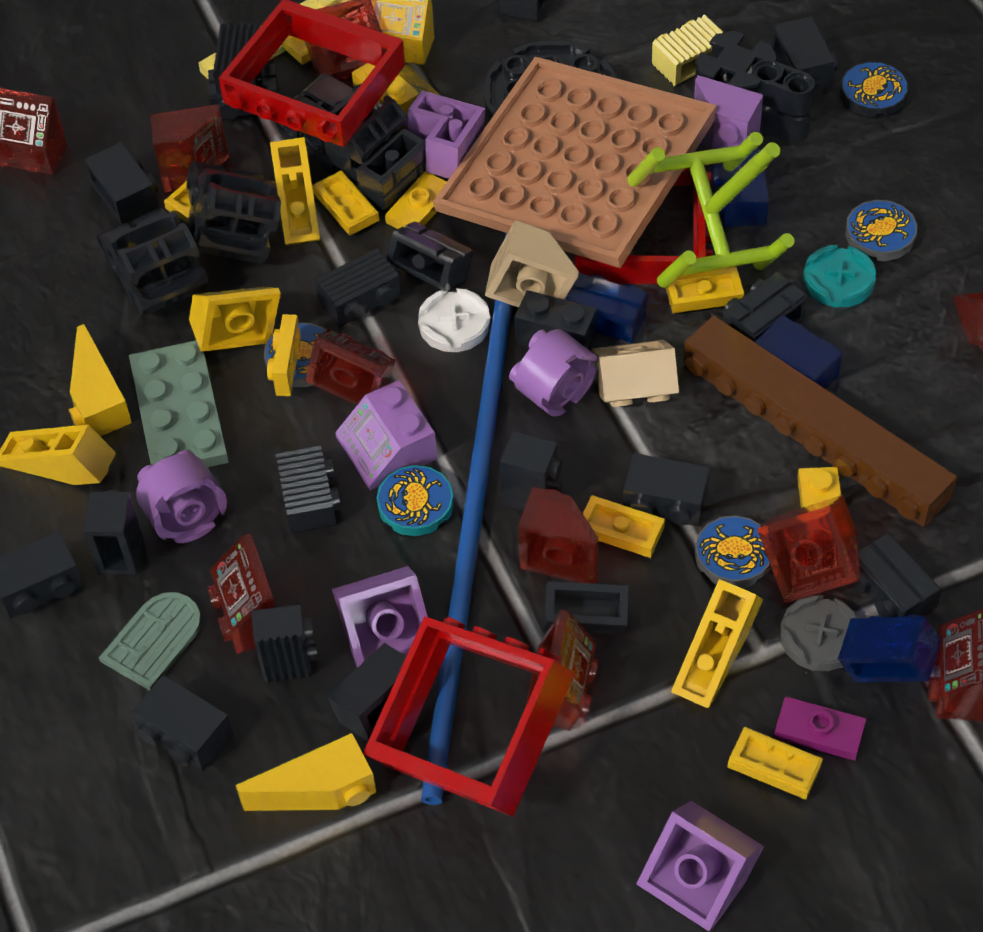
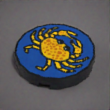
M867 61L856 64L845 72L841 79L840 93L844 105L854 113L876 118V114L885 113L884 117L893 115L903 108L908 97V81L905 75L892 65L883 62Z

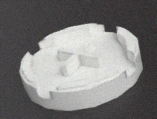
M456 288L457 292L447 293V291L441 290L428 297L419 309L418 326L422 338L430 346L446 352L469 350L481 343L489 333L491 318L487 303L478 294L467 289Z

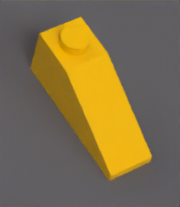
M305 137L270 142L277 193L281 200L280 212L285 245L320 241Z
M83 324L77 327L70 386V395L74 407L69 409V413L75 426L89 424L101 437L131 424L132 421L122 393L87 328Z
M89 424L15 431L9 433L0 449V466L71 485L100 483L107 475L116 452Z
M721 579L718 580L673 685L672 693L710 709L750 632L763 601L761 597Z
M352 733L236 785L244 811L339 810L346 806H357L365 802L370 795L376 793L373 772Z

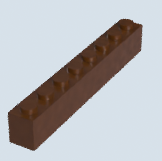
M713 315L685 341L684 365L687 366L690 372L696 376H702L715 385L722 394L730 395L743 404L750 413L762 417L774 425L781 434L790 436L802 444L812 455L819 456L834 467H837L840 474L852 478L864 486L872 496L881 498L895 507L903 517L914 520L925 527L951 500L957 479L955 474Z

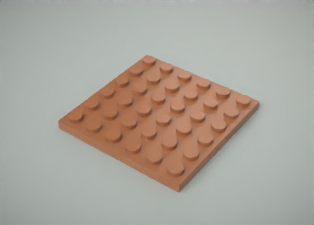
M534 57L433 201L435 210L505 233L509 232L515 220L530 224L550 232L563 251L621 268L683 169L649 174L638 187L630 186L627 182V177L655 147L662 148L665 151V157L695 152L716 119L717 105Z

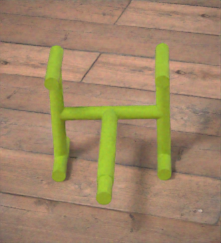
M752 132L737 146L665 157V151L660 147H655L627 177L628 184L632 187H638L649 174L690 168L716 254L696 258L694 252L690 250L685 251L658 276L657 283L660 287H669L680 276L753 263L755 269L762 271L793 246V236L785 233L769 246L730 252L718 213L780 154V147L776 143H768L714 195L704 165L723 162L725 170L729 172L734 171L762 144L763 137L759 132Z

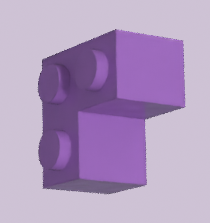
M422 90L408 109V131L426 142V172L450 178L484 130L485 108Z

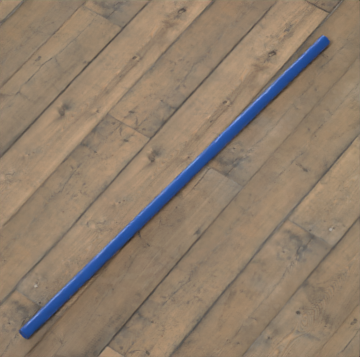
M495 300L448 614V617L465 625L464 630H467L513 305ZM450 645L440 668L427 755L428 762L446 769L464 649ZM423 782L421 801L429 805L441 804L444 789Z

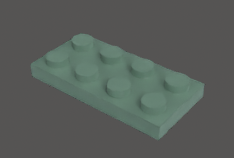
M197 341L129 355L150 464L154 465L160 460L176 455L183 450H191L195 456L204 461L207 467L229 463L204 351L200 352Z

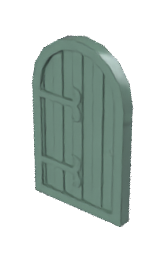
M177 592L162 593L152 597L139 609L99 657L100 662L150 691L196 637L201 625V615L196 603L190 597Z

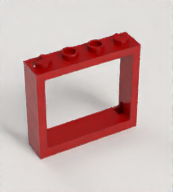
M282 0L219 77L223 103L258 115L262 119L285 125L292 130L301 131L325 142H331L344 147L404 68L403 40L290 0ZM288 36L375 66L339 115L251 84Z
M685 168L673 186H692L693 252L696 258L712 256V249H706V243H712L696 187L690 168ZM706 172L711 187V172ZM575 254V267L579 271L575 283L658 284V276L679 256L628 255L621 268Z
M424 616L363 755L386 767L514 817L575 673L561 665L563 659L561 656L552 654L546 649L539 648L536 654L528 651L530 647L516 639L506 637L503 643L496 640L497 635L483 628L474 626L472 632L464 630L465 625L453 618L447 617L443 622ZM450 645L539 675L492 786L403 752Z

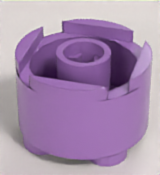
M555 329L548 333L544 330H539L529 342L530 349L522 361L512 368L509 378L515 383L517 390L550 416H560L567 412L562 406L569 400L576 404L592 385L598 370L593 366V361L598 362V357L562 329Z
M191 450L180 451L176 455L164 458L154 465H147L138 474L139 484L136 491L138 504L158 536L164 540L166 538H173L176 543H187L201 538L216 526L213 520L219 512L223 515L226 510L227 498L224 491L204 461L195 456Z

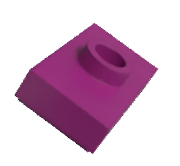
M785 697L774 732V739L855 761L866 718Z

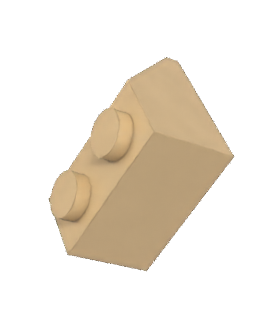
M515 220L491 263L485 296L516 307L520 306L526 290L565 299L576 281L579 271L550 232Z
M665 340L591 349L592 353L598 357V362L593 361L594 367L598 369L596 378L599 394L604 402L610 401V406L633 404V398L647 397L648 402L666 401L670 399L669 394L679 393L675 348Z

